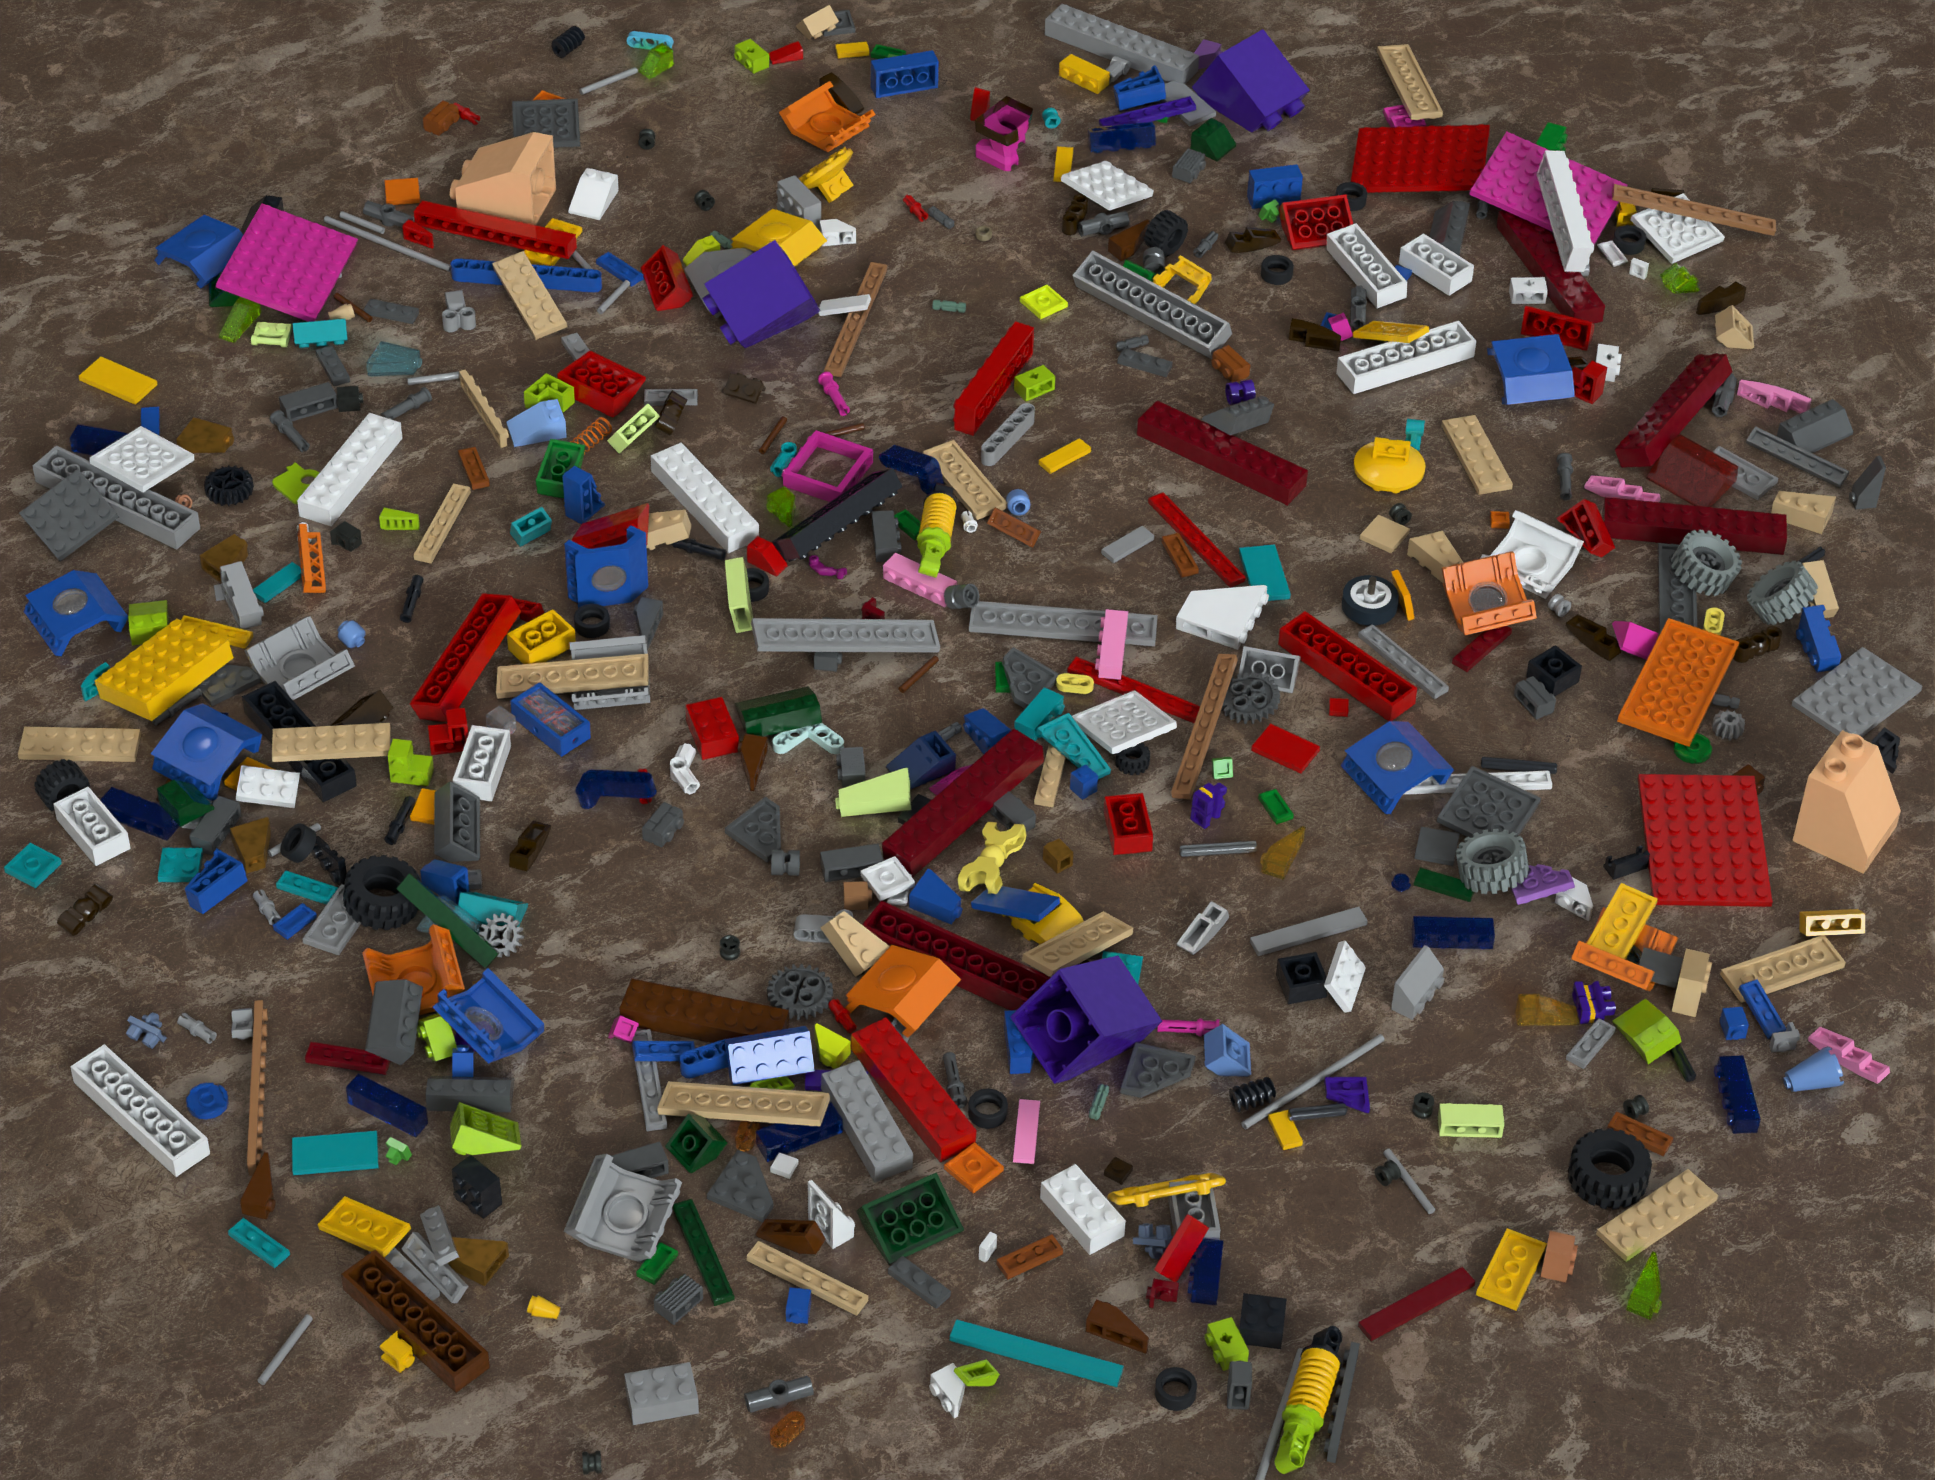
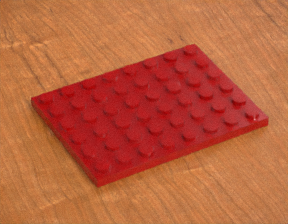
M1490 125L1359 128L1351 182L1363 185L1367 193L1471 190L1486 166Z
M1638 774L1637 779L1646 851L1650 853L1648 869L1652 897L1657 898L1656 905L1772 906L1773 901L1754 776Z

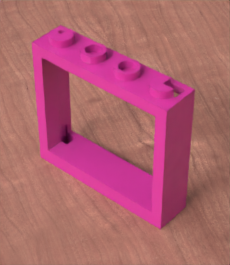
M815 430L812 436L808 437L805 445L800 447L796 457L791 459L789 466L783 470V486L830 502L861 480L873 464V449ZM817 447L857 460L838 487L797 474Z

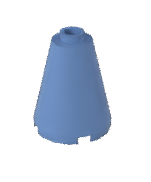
M1829 1046L1824 1047L1785 1072L1783 1082L1786 1089L1796 1092L1843 1085L1844 1081H1840L1839 1078L1843 1076L1838 1059L1835 1054L1831 1055L1829 1053V1050L1832 1049Z

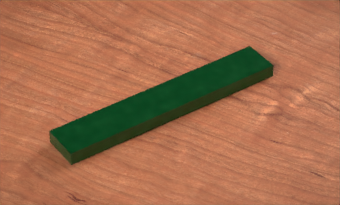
M409 873L397 887L399 892L436 925L450 930L451 938L485 969L499 955V952L414 875Z
M689 1199L673 1204L672 1210L713 1305L717 1306L735 1300L734 1293L693 1200Z

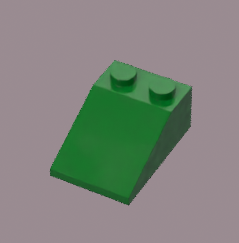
M550 439L536 478L537 494L564 498L563 475L573 466L581 469L585 445Z

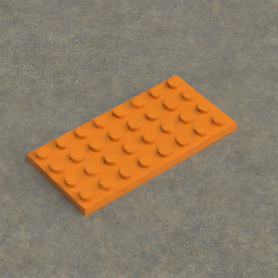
M1668 618L1618 716L1617 722L1690 747L1738 649L1739 642Z

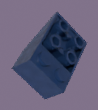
M935 730L915 740L888 763L886 768L890 773L908 768L911 790L955 771L956 754Z

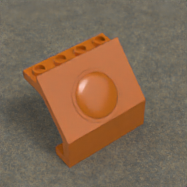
M828 81L779 112L791 134L826 152L833 150L869 127L870 118L876 115L872 109L859 116L838 105L828 89L833 87L831 81Z
M433 924L429 928L431 941L428 944L391 955L366 948L362 953L372 995L374 994V987L377 981L406 979L423 987L419 1015L436 1011L433 1006L438 1003V993L443 989L447 991V998L462 993L465 988L450 930Z
M891 945L846 994L849 1003L845 1009L851 1013L859 1005H864L889 1013L906 1027L902 1034L908 1038L919 1028L961 979L939 958Z

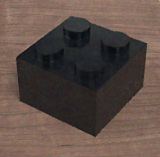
M1555 645L1528 662L1526 678L1534 676L1538 682L1544 684L1549 694L1552 693L1554 696H1557L1579 682L1582 665Z
M1317 952L1279 958L1277 960L1276 976L1288 1005L1327 998V989L1324 987L1327 976Z
M469 1155L452 1168L453 1195L458 1202H463L468 1206L473 1214H477L484 1219L502 1205L500 1178L472 1155Z
M1243 1293L1239 1332L1246 1345L1281 1349L1286 1298Z

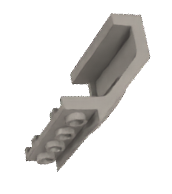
M747 248L703 252L684 268L702 302L704 303L702 298L709 294L704 285L706 282L753 254V252ZM721 311L714 316L718 318L722 314Z
M311 616L297 621L244 650L252 665L251 668L266 685L276 681L292 700L355 667L347 649L335 653L322 640Z
M645 635L569 642L572 660L648 654ZM650 680L648 686L573 692L572 702H574V710L650 703Z
M597 1155L593 1160L564 1232L588 1247L644 1263L646 1259H651L657 1250L656 1245L664 1233L665 1223L672 1213L675 1199L680 1194L682 1182L676 1178L660 1181L633 1173L612 1163L613 1157L610 1155Z

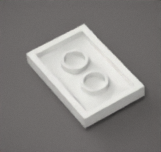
M241 765L236 801L295 808L300 773Z
M1341 941L1337 945L1324 987L1343 1012L1346 1013L1352 1010L1366 967L1348 943Z

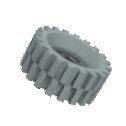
M1694 530L1684 537L1671 558V562H1673L1672 569H1677L1675 575L1682 577L1680 579L1682 583H1688V588L1692 589L1694 587L1697 589L1696 592L1700 594L1702 591L1708 596L1711 593L1714 596H1717L1719 593L1723 594L1742 568V560H1739L1740 554L1734 552L1736 548L1729 546L1727 539L1724 541L1720 539V535L1716 534L1714 536L1711 531L1704 533V530H1699L1698 532Z
M1788 561L1783 566L1779 564L1776 566V569H1770L1768 574L1762 575L1760 577L1761 580L1756 581L1753 584L1754 587L1750 588V593L1747 594V601L1764 623L1775 625L1778 621L1782 623L1786 618L1788 620L1791 619L1795 613L1801 612L1800 609L1806 608L1809 605L1808 602L1814 599L1813 595L1817 594L1816 589H1818V586L1801 562L1792 561L1790 563Z
M1488 829L1482 830V834L1476 832L1473 834V838L1466 837L1464 839L1465 843L1461 842L1459 844V848L1456 850L1460 879L1462 883H1465L1467 889L1472 887L1473 892L1477 893L1479 890H1481V894H1487L1488 891H1492V894H1497L1498 890L1506 892L1508 887L1514 889L1517 887V882L1521 884L1524 882V877L1527 878L1529 865L1525 842L1521 836L1517 837L1515 832L1509 834V830L1505 829L1502 832H1499V829H1493V832H1488Z

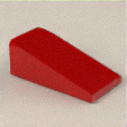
M799 41L768 53L772 64L803 59V49Z
M977 87L974 88L970 114L971 121H975V119L990 109V91Z
M409 219L402 225L403 238L405 240L434 248L433 234Z
M514 598L521 610V620L528 623L544 614L541 603Z

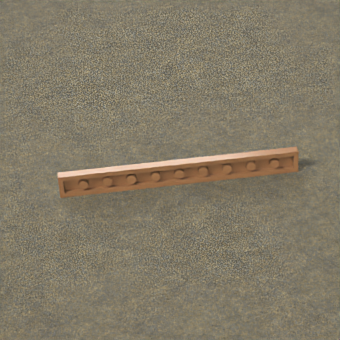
M1614 184L1612 188V200L1766 235L1774 236L1776 232V220L1617 184Z
M870 263L856 295H870L871 301L868 309L848 313L824 372H830L833 376L842 377L886 275L887 265Z
M1218 654L1171 791L1172 798L1191 799L1238 661L1237 655Z
M258 1000L254 1003L247 1150L249 1176H253L262 1158L259 1150L263 1149L262 1137H259V1135L263 1133V1121H260V1117H264V1105L261 1104V1101L265 1100V1090L262 1088V1084L266 1083L265 1072H262V1069L266 1068V1056H263V1052H267V1041L264 1040V1037L268 1036L267 1024H265V1021H268V1008L264 1009L263 1000Z

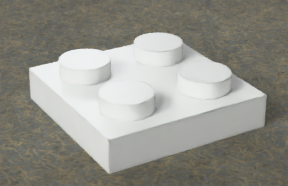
M896 856L861 870V877L864 881H867L868 886L880 901L915 887L914 879Z

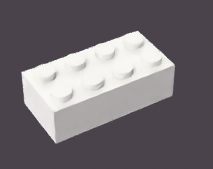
M1424 233L1401 247L1399 264L1407 269H1411L1414 274L1449 296L1472 282L1474 265Z
M472 725L453 777V783L480 797V800L492 801L511 748L510 730Z
M89 787L53 803L57 821L95 866L131 849L128 832Z
M1076 1164L1041 1182L1040 1199L1089 1255L1124 1237L1126 1220Z

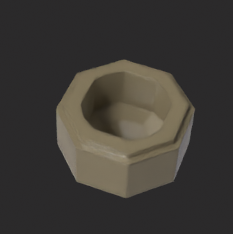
M979 226L975 230L976 238L980 241H988L992 238L991 228Z

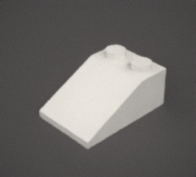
M586 168L580 177L568 213L600 220L619 191L618 175Z
M812 1180L808 1181V1220L816 1221L826 1238L825 1241L834 1249L854 1237V1221L850 1216H846L841 1206L834 1202Z

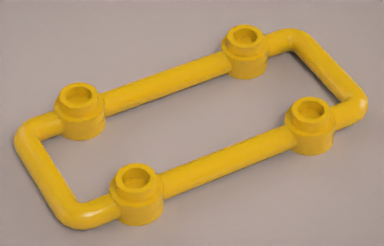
M1216 1173L1189 1175L1180 1179L1139 1187H1127L1110 1192L1108 1200L1117 1205L1135 1203L1136 1207H1143L1149 1205L1148 1201L1151 1199L1197 1191L1198 1195L1209 1194L1211 1188L1224 1185L1226 1179ZM1198 1180L1189 1184L1169 1187V1182Z

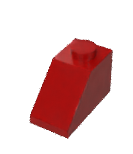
M757 536L747 545L748 563L776 577L787 567L786 561L773 543Z

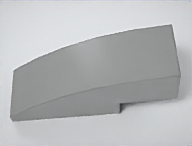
M1211 901L1204 912L1196 916L1177 942V946L1193 955L1197 953L1217 934L1229 919L1228 910Z

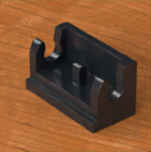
M1641 845L1636 848V853L1612 860L1611 855L1607 856L1603 867L1614 880L1647 869L1650 853L1644 851L1642 854L1643 846Z

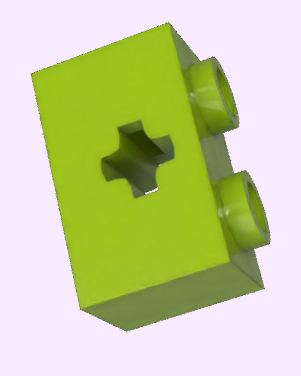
M751 38L735 45V59L753 74L769 68V54Z
M1044 365L1014 377V391L1025 402L1055 390V375Z
M1232 1317L1207 1325V1334H1205L1206 1344L1208 1347L1211 1346L1214 1360L1217 1364H1220L1223 1371L1229 1369L1231 1361L1241 1360L1248 1362L1249 1350Z

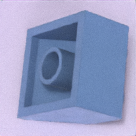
M1224 1024L1204 1034L1205 1066L1207 1069L1213 1071L1218 1076L1248 1077L1251 1075L1249 1042Z

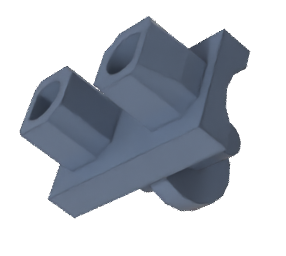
M152 1012L148 1016L143 1015V1021L130 1015L127 1020L130 1026L126 1032L129 1038L137 1041L140 1035L144 1033L146 1035L141 1042L151 1049L155 1047L158 1041L164 1043L167 1037L162 1035L161 1030L158 1029L162 1026L158 1014Z
M1144 1223L1139 1225L1138 1236L1133 1238V1244L1149 1245L1145 1247V1252H1149L1152 1259H1159L1165 1252V1247L1169 1245L1173 1238L1170 1225L1156 1226V1235L1153 1234V1224Z

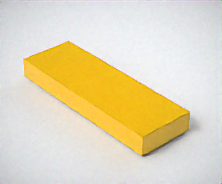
M1057 146L1054 182H1062V175L1071 172L1073 147Z
M1079 438L1039 459V465L1051 474L1090 453L1091 447Z

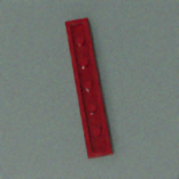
M1461 1267L1359 1321L1358 1327L1370 1341H1373L1474 1287L1476 1281Z

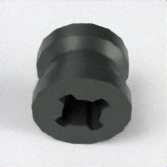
M642 129L640 131L638 143L642 149L649 150L654 147L655 132L653 130Z
M700 190L694 197L695 203L703 211L710 210L715 204V199L706 190Z
M1403 503L1395 504L1389 511L1391 518L1401 525L1407 524L1412 518V513L1406 509Z
M726 935L721 938L720 955L723 959L732 961L740 956L739 939L734 935Z
M1425 1092L1416 1094L1412 1108L1413 1114L1420 1119L1431 1117L1434 1106L1433 1096Z
M1636 1095L1633 1100L1628 1099L1623 1103L1626 1115L1632 1119H1637L1640 1114L1645 1115L1649 1112V1105L1642 1095Z
M1392 1160L1386 1161L1384 1166H1378L1374 1171L1377 1180L1383 1186H1388L1392 1180H1397L1401 1177L1398 1165Z
M595 1451L594 1453L582 1452L583 1474H589L594 1471L597 1474L602 1473L601 1451Z

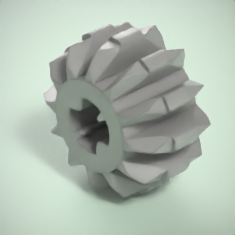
M1728 709L1725 712L1720 710L1713 718L1712 731L1715 732L1716 736H1721L1722 740L1724 738H1728L1729 741L1732 738L1738 739L1744 732L1745 719L1742 718L1741 714H1736L1735 710L1733 712H1730Z

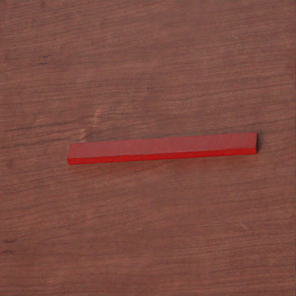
M1164 492L1148 498V503L1180 534L1181 538L1230 588L1245 582L1246 577Z
M1077 656L1067 668V673L1090 676L1095 684L1122 695L1135 690L1162 711L1195 724L1200 706L1124 675H1121V680L1098 678L1099 670H1095L1096 664Z

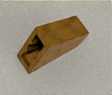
M193 417L176 441L179 447L191 453H224L233 445L234 436L230 427Z
M233 534L200 555L202 569L221 583V566L240 561L244 563L248 557L246 541Z
M265 817L230 828L232 843L243 863L246 873L266 868L267 850L269 849L271 837L269 818Z
M452 1237L459 1257L447 1264L456 1273L486 1286L509 1257L508 1243L505 1241Z

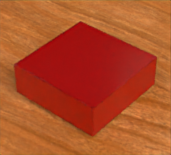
M1330 698L1329 716L1348 717L1349 699Z

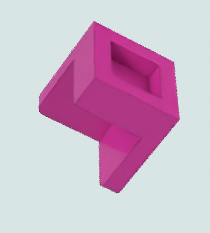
M1344 312L1328 319L1332 330L1341 336V341L1353 337Z
M620 1015L614 1019L608 1038L616 1037L631 1043L639 1023Z

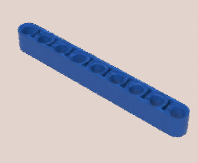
M460 258L451 261V275L454 281L503 285L492 266V263L497 261ZM532 264L546 289L593 293L599 292L602 289V277L599 270Z

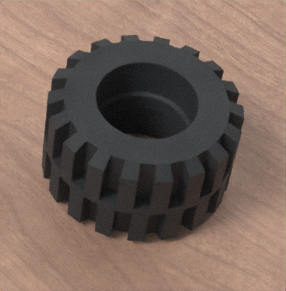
M1170 210L1161 211L1151 220L1144 237L1145 244L1149 248H1160L1164 252L1165 257L1174 254L1186 239L1188 232L1187 221Z
M61 759L59 762L57 760L51 765L48 764L45 769L40 771L41 774L37 775V781L34 783L36 787L35 792L51 811H55L53 803L90 786L89 780L75 762L69 759L67 761Z

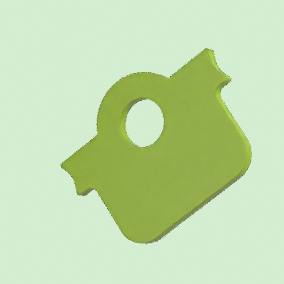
M295 462L293 465L286 467L287 472L275 477L272 482L273 486L292 503L298 505L297 500L310 485L302 483L301 480L308 476L316 478L320 472L311 469L304 470Z

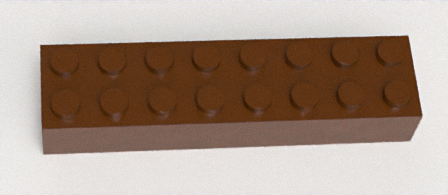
M632 978L619 1008L621 1016L639 1023L637 1028L651 1029V1031L710 1043L789 1028V1010Z
M376 1250L341 1274L343 1290L392 1335L398 1331V1338L411 1345L413 1354L455 1393L490 1368L488 1351Z

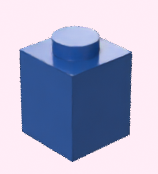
M1086 764L1071 772L1070 790L1083 800L1097 792L1098 775Z
M1743 1007L1723 1008L1719 1022L1725 1039L1739 1040L1746 1038L1749 1024Z
M458 1045L457 1048L452 1050V1077H473L474 1049L469 1048V1045Z
M790 1287L786 1305V1322L808 1324L811 1308V1290Z

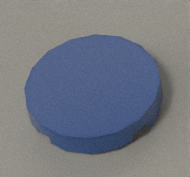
M208 1082L193 1087L186 1098L188 1111L192 1116L207 1120L221 1115L227 1109L229 1100L227 1091L223 1086H217L214 1083Z

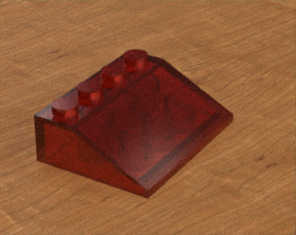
M1678 434L1668 444L1646 479L1694 506L1711 507L1737 481L1739 466L1689 438Z

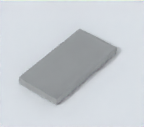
M1176 81L1165 83L1166 99L1160 100L1161 102L1165 103L1191 96L1196 104L1195 111L1177 115L1188 126L1216 116V111L1186 84Z
M1718 446L1704 458L1698 466L1703 471L1756 500H1759L1778 483V478L1721 446Z
M343 884L340 885L303 937L304 944L340 955L360 926L361 922L357 923L353 920L344 907Z

